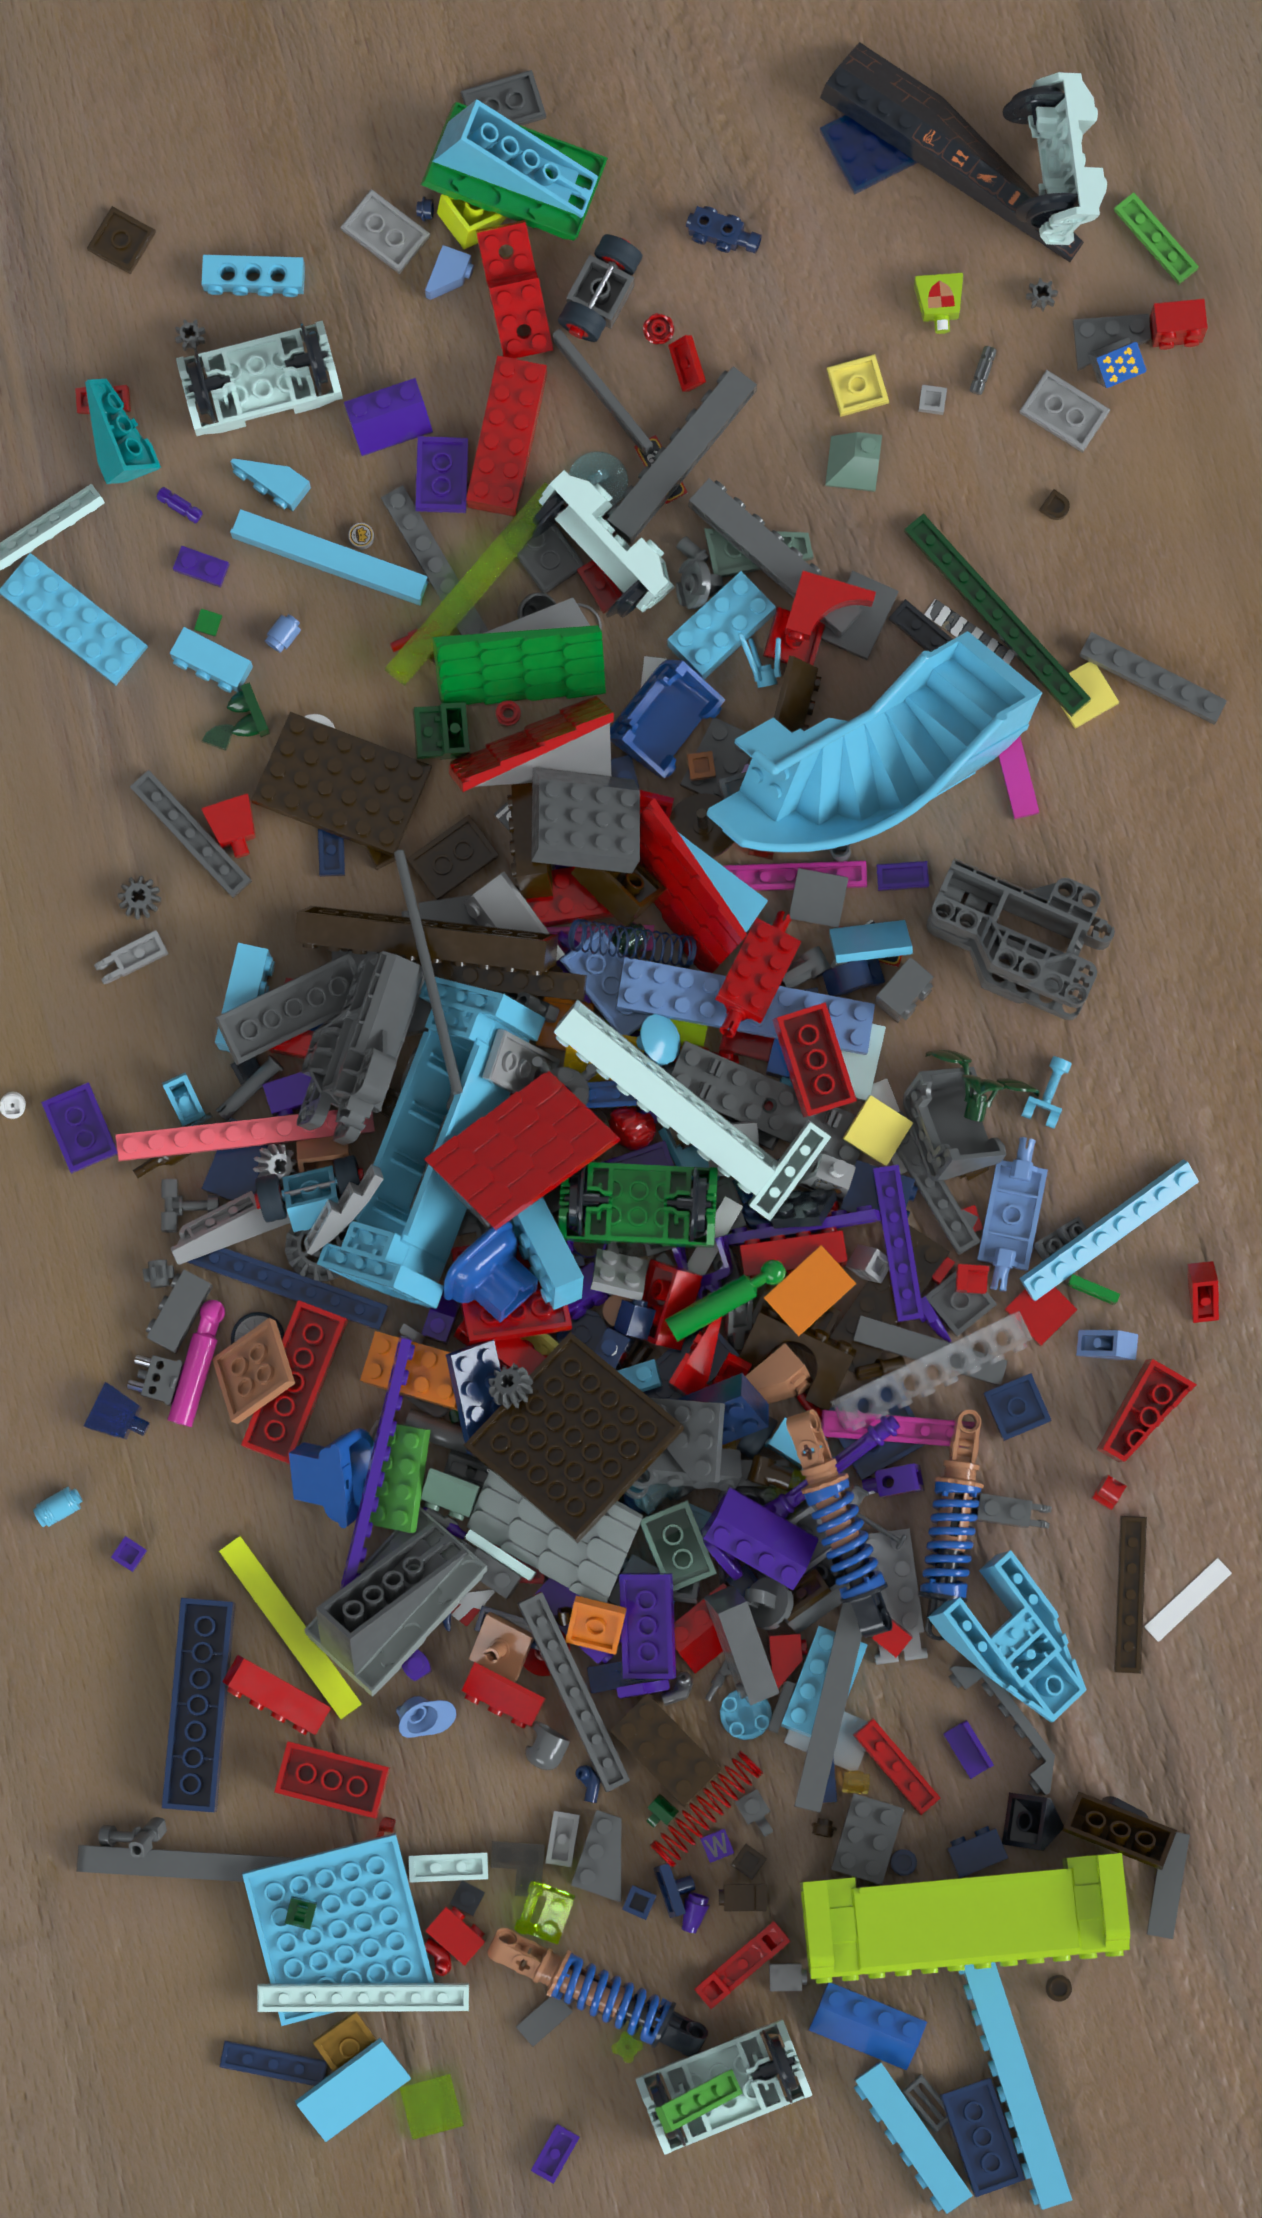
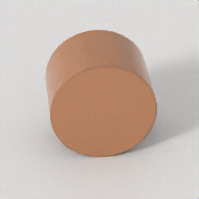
M614 1295L606 1300L603 1306V1317L608 1325L614 1327L622 1299L631 1301V1299Z

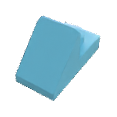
M186 1073L162 1083L182 1127L205 1115Z

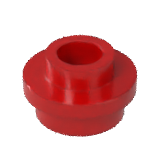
M503 701L496 708V718L504 726L516 724L521 717L520 707L513 701ZM506 710L513 712L510 718H506L503 714Z

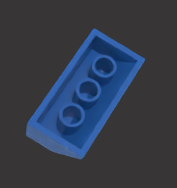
M831 1982L826 1984L809 2031L907 2070L919 2045L927 2021Z

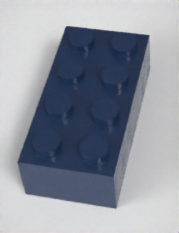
M743 1373L675 1399L725 1403L722 1445L768 1427L769 1403Z

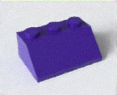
M416 378L344 402L361 456L433 432Z

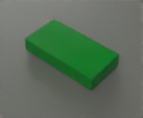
M1074 1274L1071 1275L1067 1284L1068 1287L1111 1305H1115L1120 1297L1119 1293Z

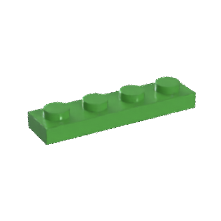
M1134 192L1114 208V212L1178 285L1198 270L1199 266Z
M730 2069L655 2108V2111L666 2134L743 2094L733 2070Z

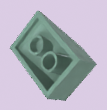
M687 1500L642 1518L640 1526L659 1572L673 1574V1591L717 1574Z

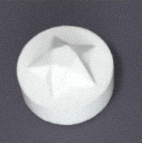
M17 1092L6 1093L0 1101L1 1113L10 1119L20 1117L26 1107L24 1097Z

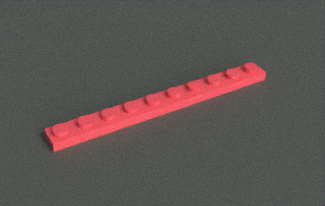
M338 1110L329 1111L322 1126L311 1131L297 1126L299 1114L117 1134L115 1138L118 1162L332 1137L337 1126L335 1121ZM372 1112L369 1119L365 1118L364 1125L366 1127L360 1134L375 1132Z

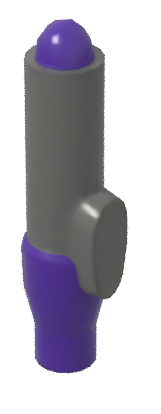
M423 1507V1510L449 1533L461 1539L465 1538L467 1533L458 1526L459 1523L448 1515L444 1517L435 1510Z

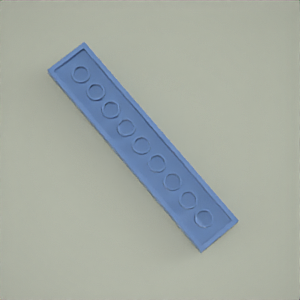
M624 957L615 1009L646 1015L657 1014L668 1019L720 1028L727 1016V1009L724 1004L715 1000L726 976ZM779 986L762 1022L758 1023L752 1019H745L741 1021L737 1031L778 1039L772 1019L826 1002L841 1051L867 1055L875 1004Z

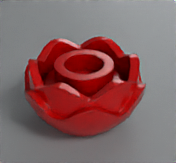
M659 313L651 315L643 324L645 338L657 345L667 343L674 334L672 319Z

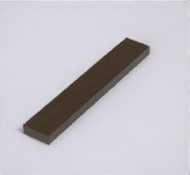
M1120 1516L1114 1672L1141 1674L1147 1517Z

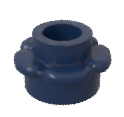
M426 196L422 198V201L417 202L416 208L417 217H421L422 221L433 219L434 201L433 199H426Z

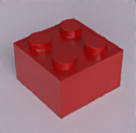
M1195 299L1154 303L1149 317L1152 347L1167 350L1173 348L1174 345L1184 344V347H1195L1202 343L1208 329L1205 300Z

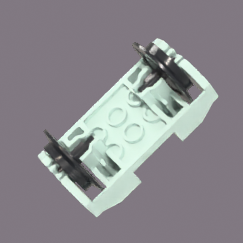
M1058 72L1036 80L1032 88L1015 94L1011 101L1004 106L1002 112L1003 117L1012 123L1029 125L1032 138H1037L1043 184L1040 183L1038 185L1039 196L1020 204L1015 211L1016 218L1021 222L1027 223L1029 227L1039 230L1040 237L1046 244L1070 245L1074 241V230L1079 225L1093 221L1100 215L1099 207L1106 193L1107 180L1104 177L1103 168L1084 167L1086 158L1082 152V137L1097 121L1098 117L1094 97L1082 81L1081 73Z
M323 321L315 322L316 324L304 326L303 323H300L301 328L201 354H198L197 350H195L193 356L176 358L196 436L223 433L246 427L245 421L293 408L295 414L343 399ZM302 342H305L307 353L304 351ZM309 366L312 368L319 395H321L322 384L328 383L326 371H328L332 389L326 395L316 396ZM202 368H205V372H206V375H207V378H206V379H205V376H204V373H203V369H202ZM209 392H211V395H212V398H213V402H214V406H215V410H216V414H217V418H218V421H219V422H217V423H214V422H216V419H215V415H214V411H213V407H212V403H211V399H210ZM196 404H198L200 414H208L214 424H206L200 421Z
M783 2019L635 2078L664 2155L812 2096ZM762 2033L764 2035L765 2041L767 2043L773 2060H770L769 2055L767 2053V2050L760 2035ZM768 2034H780L785 2047H782L778 2036L770 2038ZM732 2069L743 2094L683 2125L686 2137L683 2136L680 2127L667 2133V2137L655 2111V2108L670 2101L660 2074L664 2078L671 2099H674L715 2076ZM778 2074H779V2076H780V2079H781L782 2084H783V2086H784V2089H785V2091H786V2094H787V2097H786V2098H785V2096H784V2094H783V2091H782V2089H781L780 2083H779L778 2078H777V2076H776V2075H778ZM794 2076H797L799 2085H797ZM656 2079V2085L650 2087V2091L653 2096L652 2100L648 2087Z

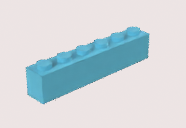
M881 2061L854 2079L858 2084L854 2089L862 2101L867 2098L873 2107L869 2111L877 2122L883 2120L888 2129L884 2133L893 2145L898 2142L903 2151L899 2155L908 2167L913 2164L918 2171L915 2178L923 2189L929 2187L933 2193L930 2200L938 2211L944 2209L946 2214H948L973 2196Z

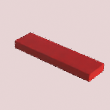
M871 1718L853 1734L855 1739L919 1815L925 1813L941 1799L874 1718Z

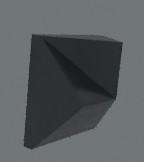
M1009 1792L1002 1844L1044 1851L1064 1828L1051 1798Z

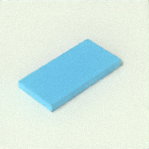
M379 2038L295 2100V2103L324 2141L327 2142L408 2082L411 2077L383 2040Z

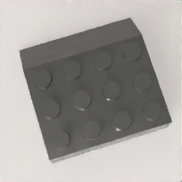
M534 767L532 782L531 862L632 873L640 860V790L634 779Z

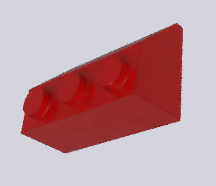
M650 1259L642 1300L647 1301V1306L655 1309L656 1313L648 1340L646 1341L672 1349H682L686 1337L677 1342L665 1319L696 1301L697 1294L701 1288L702 1275Z
M723 1583L709 1595L727 1588L726 1585ZM705 1599L674 1622L675 1650L695 1674L723 1652Z
M474 1662L461 1690L466 1693L465 1699L476 1705L480 1701L490 1705L487 1709L488 1711L500 1717L503 1713L513 1717L511 1723L525 1729L526 1725L532 1727L546 1700L544 1697Z

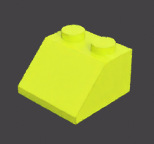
M443 194L440 196L437 214L463 249L478 244L477 230L499 226L508 218L493 211H486L460 199L455 200Z

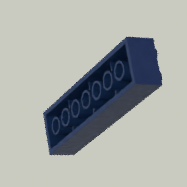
M181 1598L162 1808L217 1812L228 1686L222 1681L230 1669L236 1605L234 1602Z

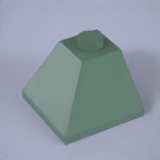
M855 432L831 436L825 486L875 492L882 435Z

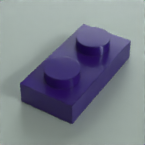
M181 546L173 571L221 588L230 564L219 558Z
M557 2123L531 2171L554 2184L580 2136Z

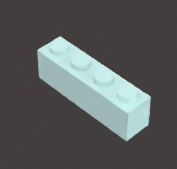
M808 1120L779 1159L775 1174L757 1195H753L748 1205L771 1221L831 1136Z

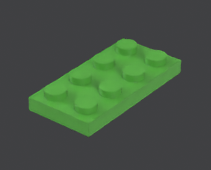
M397 1424L394 1436H389L387 1446H391L390 1455L387 1462L383 1461L381 1471L385 1472L382 1487L377 1486L375 1497H379L376 1512H371L369 1522H372L374 1526L416 1533L431 1430Z

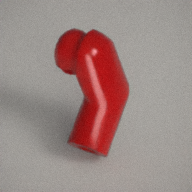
M429 1938L425 1943L427 1953L434 1956V1971L438 1976H445L452 1967L450 1953L443 1946Z

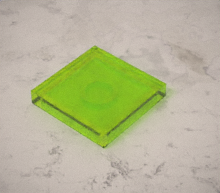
M451 2074L399 2088L412 2140L464 2126Z

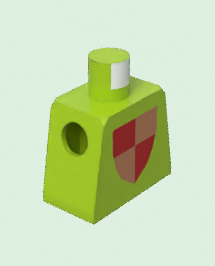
M963 273L915 276L914 288L922 319L925 322L934 321L935 333L937 334L950 332L949 320L959 318Z

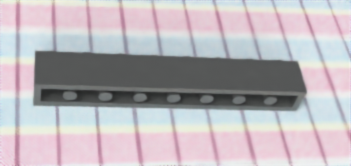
M734 366L729 372L725 370L717 380V387L713 391L709 389L701 399L703 404L698 410L694 408L685 419L687 423L682 429L678 427L670 437V444L666 448L661 447L654 456L656 461L652 466H646L638 476L640 479L635 486L630 485L622 496L624 500L619 506L615 504L607 513V522L614 528V532L628 543L632 544L757 392V384Z
M708 478L689 499L688 507L793 598H795L802 571L821 576L822 571L813 563L809 565L805 562L799 550L793 546L789 548L783 542L784 538L777 531L767 529L764 526L765 522L755 513L751 515L745 509V504L739 498L729 496L726 493L727 489L719 481L713 482ZM860 605L845 606L827 614L820 622L841 638L860 617L862 610L859 609Z

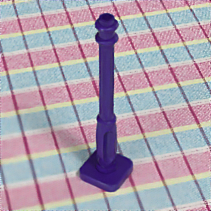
M882 1415L880 1423L874 1427L869 1425L867 1433L834 1457L837 1461L835 1467H837L838 1473L842 1472L875 1446H884V1440L890 1435L897 1436V1429L900 1428L897 1420L892 1415L888 1417ZM805 1479L786 1494H779L778 1498L768 1502L764 1507L783 1518H786L790 1513H794L795 1507L805 1500L801 1489L808 1485L807 1480ZM703 1539L708 1551L734 1581L743 1576L738 1558Z

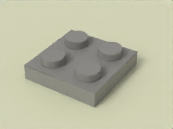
M597 1249L591 1289L641 1301L648 1260Z

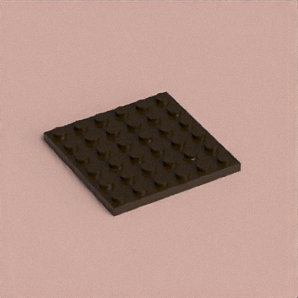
M570 1332L529 1375L533 1380L531 1385L533 1393L526 1395L528 1402L521 1400L519 1408L512 1404L509 1409L505 1408L502 1404L464 1444V1447L578 1544L684 1430V1427Z

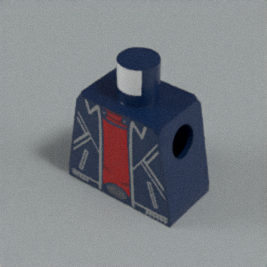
M607 1327L595 1353L618 1371L621 1370L624 1360L627 1358L637 1338L613 1329L614 1327Z

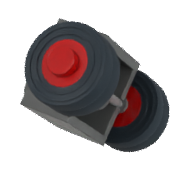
M605 234L601 238L594 252L596 258L589 255L566 297L567 303L558 318L559 324L571 335L590 342H597L605 326L612 329L634 288V277L631 275L635 273L643 256L629 241L610 234Z

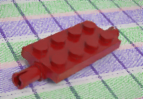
M784 911L777 912L772 925L756 917L715 1000L724 1004L727 1009V1016L719 1029L720 1033L724 1035L726 1030L730 1028L726 1037L733 1038L741 1021L745 1019H752L758 1023L762 1022L800 946V940L785 933L792 919L787 914L783 921L782 919L786 913Z

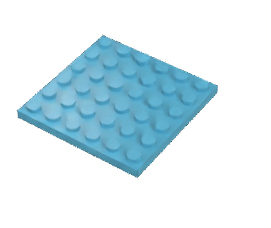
M396 1833L242 1873L271 1984L435 1983ZM291 1896L317 1902L310 1930L285 1924ZM278 2012L282 2026L334 2013Z

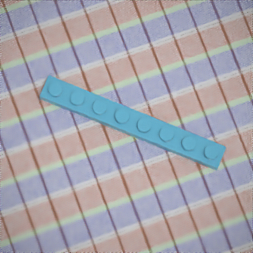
M1184 1159L1019 1278L1029 1296L1034 1301L1038 1300L1197 1184L1199 1181L1189 1163Z

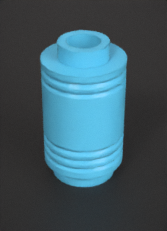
M66 1487L36 1504L33 1512L42 1527L46 1525L50 1527L57 1523V1521L59 1522L81 1509L80 1503L83 1501L75 1488L71 1490L69 1487Z

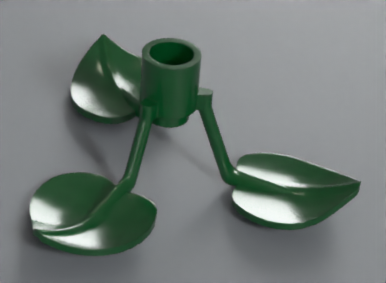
M952 1050L926 1052L925 1057L932 1055L946 1062L959 1063L964 1067V1074L961 1077L965 1081L966 1096L964 1101L967 1102L964 1117L969 1120L983 1122L987 1107H991L992 1101L999 1090L1007 1088L1013 1091L1033 1092L1037 1097L1040 1094V1091L1016 1079L998 1078L994 1081L969 1075L968 1063H971L972 1059L962 1053ZM970 1086L976 1091L972 1092V1095H970ZM993 1091L989 1096L988 1100H986L987 1095H985L984 1093Z

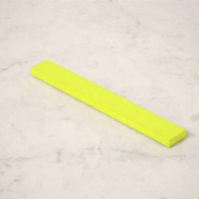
M239 1536L221 1549L219 1552L339 1718L342 1720L361 1706L362 1703L329 1657L305 1634V1624L242 1537Z

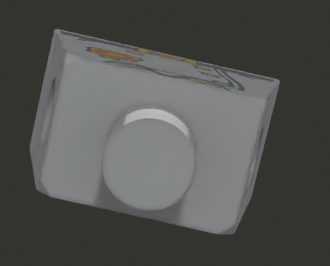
M820 1154L797 1185L812 1191L816 1189L835 1190L837 1195L836 1201L842 1203L849 1190L856 1167L843 1160L826 1154Z

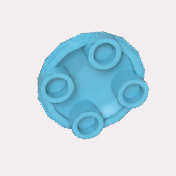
M657 1014L648 1016L642 1023L640 1036L636 1040L638 1048L644 1050L650 1059L660 1066L674 1061L679 1055L681 1046L680 1035L673 1022L666 1017Z
M737 1690L729 1693L723 1700L720 1717L725 1730L729 1734L742 1740L754 1739L765 1732L770 1724L772 1712L767 1699L750 1705L745 1698L741 1699Z

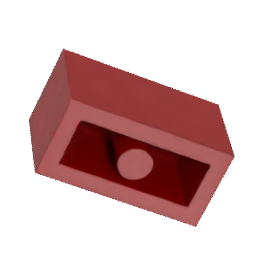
M446 1906L425 1931L465 1966L486 1942L482 1938L485 1933L475 1924L470 1927L465 1923L463 1919L466 1916L455 1906L452 1909Z

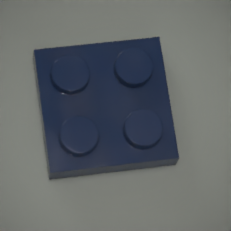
M1032 1373L983 1393L1003 1441L1052 1421Z

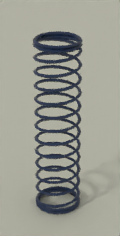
M579 918L572 923L568 935L570 949L575 952L582 949V952L587 953L590 949L593 955L599 951L602 956L608 952L609 956L614 957L617 953L620 959L625 955L630 959H633L635 956L638 960H642L644 957L645 961L650 962L653 959L654 963H659L662 960V963L665 965L671 962L673 966H677L679 963L682 968H689L693 964L697 949L694 937L683 934L678 936L676 933H660L657 930L652 932L649 929H634L631 926L625 928L622 925L616 927L614 924L607 925L604 922L598 924L596 921L589 922L586 919L582 920ZM592 923L597 925L593 931L590 925ZM579 924H581V942L575 949L574 937ZM599 925H604V926H606V927L603 929L602 933H601V928H600ZM589 926L590 943L588 949L585 951L583 949V946L586 941L587 928ZM609 926H613V927H614V929H613V931L611 932V934H610V930H609V928H608ZM598 927L599 945L597 950L593 952L592 939ZM620 927H621V928H623L624 930H623V931L621 932V934L619 935V931H618L617 928H620ZM607 929L608 946L605 953H602L601 941ZM626 929L633 930L629 936ZM616 930L617 947L612 955L610 953V942ZM636 930L641 931V933L639 934L638 938H637V934H636V932H635ZM625 931L626 948L624 954L620 956L619 944L621 936ZM648 931L650 934L646 939V935L644 932ZM634 932L635 949L632 957H629L628 945L630 937ZM653 933H658V934H659V936L656 938V940H655V937H654ZM643 934L644 949L642 957L638 959L637 946ZM664 934L668 935L665 941L662 936ZM652 935L653 950L651 958L647 960L646 947ZM661 936V957L658 961H655L656 943ZM671 936L677 937L674 942L672 941ZM670 938V958L665 963L663 959L664 949L667 940ZM679 939L678 961L674 964L672 961L673 948ZM689 939H690L691 942H692V954H691V944H690ZM687 940L689 945L688 960L684 965L682 960V951L684 944Z

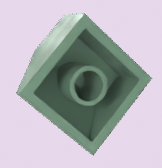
M430 1468L421 1500L425 1501V1507L438 1512L441 1507L450 1511L448 1516L463 1521L464 1516L467 1518L471 1517L481 1489L477 1485Z

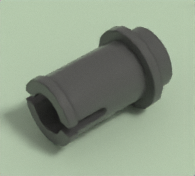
M687 536L676 546L689 559H699L706 563L709 558L706 554L707 551L705 549L701 550Z

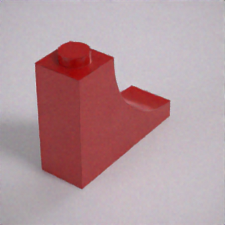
M802 571L784 634L789 635V638L794 641H809L814 628L827 614L836 609L851 605L872 607L876 592Z

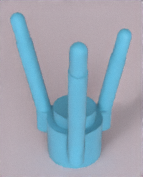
M740 632L738 636L758 688L778 684L776 677L782 676L780 671L781 639L779 637L776 638L774 669H772L771 664L761 665L753 638L748 640L750 644L749 649L743 633Z

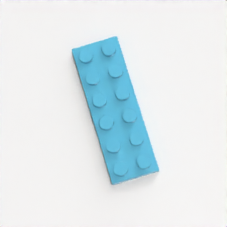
M31 553L0 588V595L115 686L148 648L143 641Z

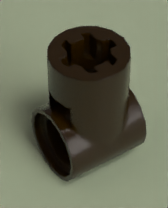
M754 1455L747 1480L767 1487L771 1484L776 1486V1488L787 1491L794 1468L784 1465L780 1466L776 1464L777 1461Z

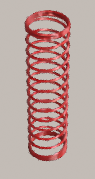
M739 1751L737 1755L750 1769L735 1758H732L731 1761L745 1779L727 1765L724 1768L737 1785L721 1773H717L718 1778L731 1794L713 1780L710 1783L723 1800L707 1788H703L704 1793L717 1809L705 1799L696 1795V1799L710 1816L692 1803H689V1806L702 1823L685 1810H682L684 1817L697 1832L678 1818H675V1822L688 1838L672 1826H667L683 1848L664 1833H660L661 1837L675 1854L656 1840H653L652 1844H650L671 1867L676 1866V1863L661 1848L677 1860H681V1857L669 1841L685 1853H688L687 1847L674 1832L691 1845H696V1843L683 1826L696 1836L703 1838L701 1832L688 1816L706 1830H710V1828L696 1810L714 1823H717V1820L703 1802L718 1814L724 1816V1812L709 1794L728 1808H731L730 1803L717 1787L738 1801L736 1794L722 1778L740 1792L745 1793L744 1788L731 1772L750 1786H752V1782L737 1763L756 1778L763 1774V1771L742 1751Z

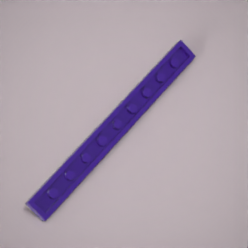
M399 1336L340 1590L361 1575V1573L357 1572L359 1562L364 1563L367 1548L363 1547L365 1537L370 1538L373 1526L369 1519L371 1512H376L379 1497H375L377 1486L382 1487L385 1472L381 1471L383 1461L387 1462L389 1459L391 1446H387L389 1436H394L397 1421H394L393 1418L395 1410L400 1411L403 1396L399 1395L401 1385L405 1386L407 1383L409 1370H405L407 1360H412L415 1345L411 1344L412 1340L409 1337Z

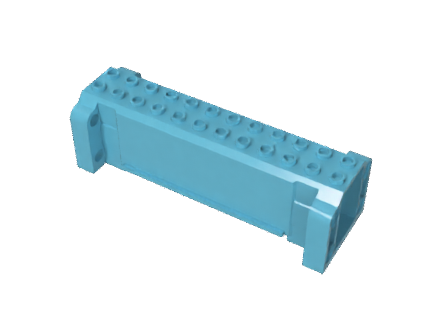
M435 977L463 1092L454 1095L448 1111L446 1105L450 1096L451 1086L431 1009L425 1025L429 1030L428 1032H423L373 1164L381 1169L384 1179L370 1201L354 1218L355 1221L350 1223L342 1246L339 1247L329 1243L323 1246L317 1265L369 1289L427 1308L437 1309L444 1291V1286L439 1284V1280L467 1208L456 1198L444 1179L428 1164L413 1207L410 1209L427 1163L424 1158L430 1155L445 1115L447 1117L434 1151L509 1098V1091L482 1078L497 1030H506L528 1043L530 1040L538 1041L546 1019L505 994ZM424 980L419 997L430 1003Z

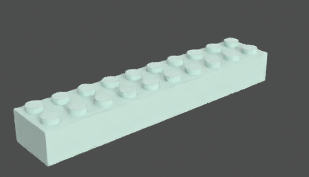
M579 1000L572 1005L558 1022L554 1033L557 1035L555 1038L565 1047L570 1045L577 1051L576 1055L587 1064L590 1061L597 1067L596 1071L606 1080L611 1078L618 1084L616 1087L626 1096L631 1094L638 1100L636 1102L637 1105L644 1111H652L657 1115V1121L665 1128L669 1129L672 1127L678 1132L677 1137L687 1145L691 1143L698 1148L697 1153L706 1161L711 1159L719 1165L717 1169L728 1178L730 1176L734 1177L738 1181L737 1185L748 1194L752 1192L757 1195L775 1174L778 1164L777 1160Z

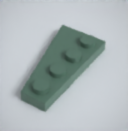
M704 528L713 574L721 575L723 578L737 575L740 571L748 573L761 570L716 530ZM777 531L784 538L783 542L789 548L793 546L801 552L804 561L814 558L809 533Z

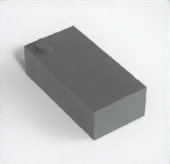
M733 1585L704 1597L739 1697L741 1699L745 1698L750 1705H753L779 1694L750 1608L744 1597Z

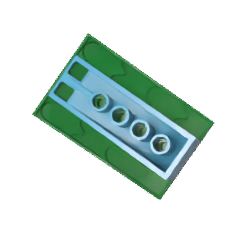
M477 99L469 106L455 102L450 109L420 185L455 200L460 199L486 211L496 212L517 222L525 220L526 226L536 227L562 239L574 241L578 238L608 158L515 124Z

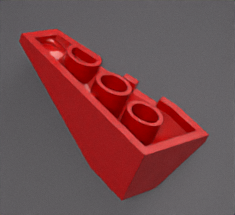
M722 1317L704 1326L703 1330L696 1336L690 1347V1352L685 1354L669 1381L671 1389L685 1396L709 1386L707 1383L710 1377Z

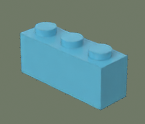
M183 627L170 651V656L174 660L173 664L184 670L187 667L196 671V676L205 681L212 679L218 682L217 686L229 693L232 690L235 692L241 690L240 686L245 683L253 668L250 660Z

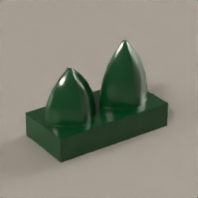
M250 682L240 686L241 691L231 697L227 709L233 712L244 713L250 711L251 713L241 718L235 724L231 733L242 737L260 734V737L269 735V729Z

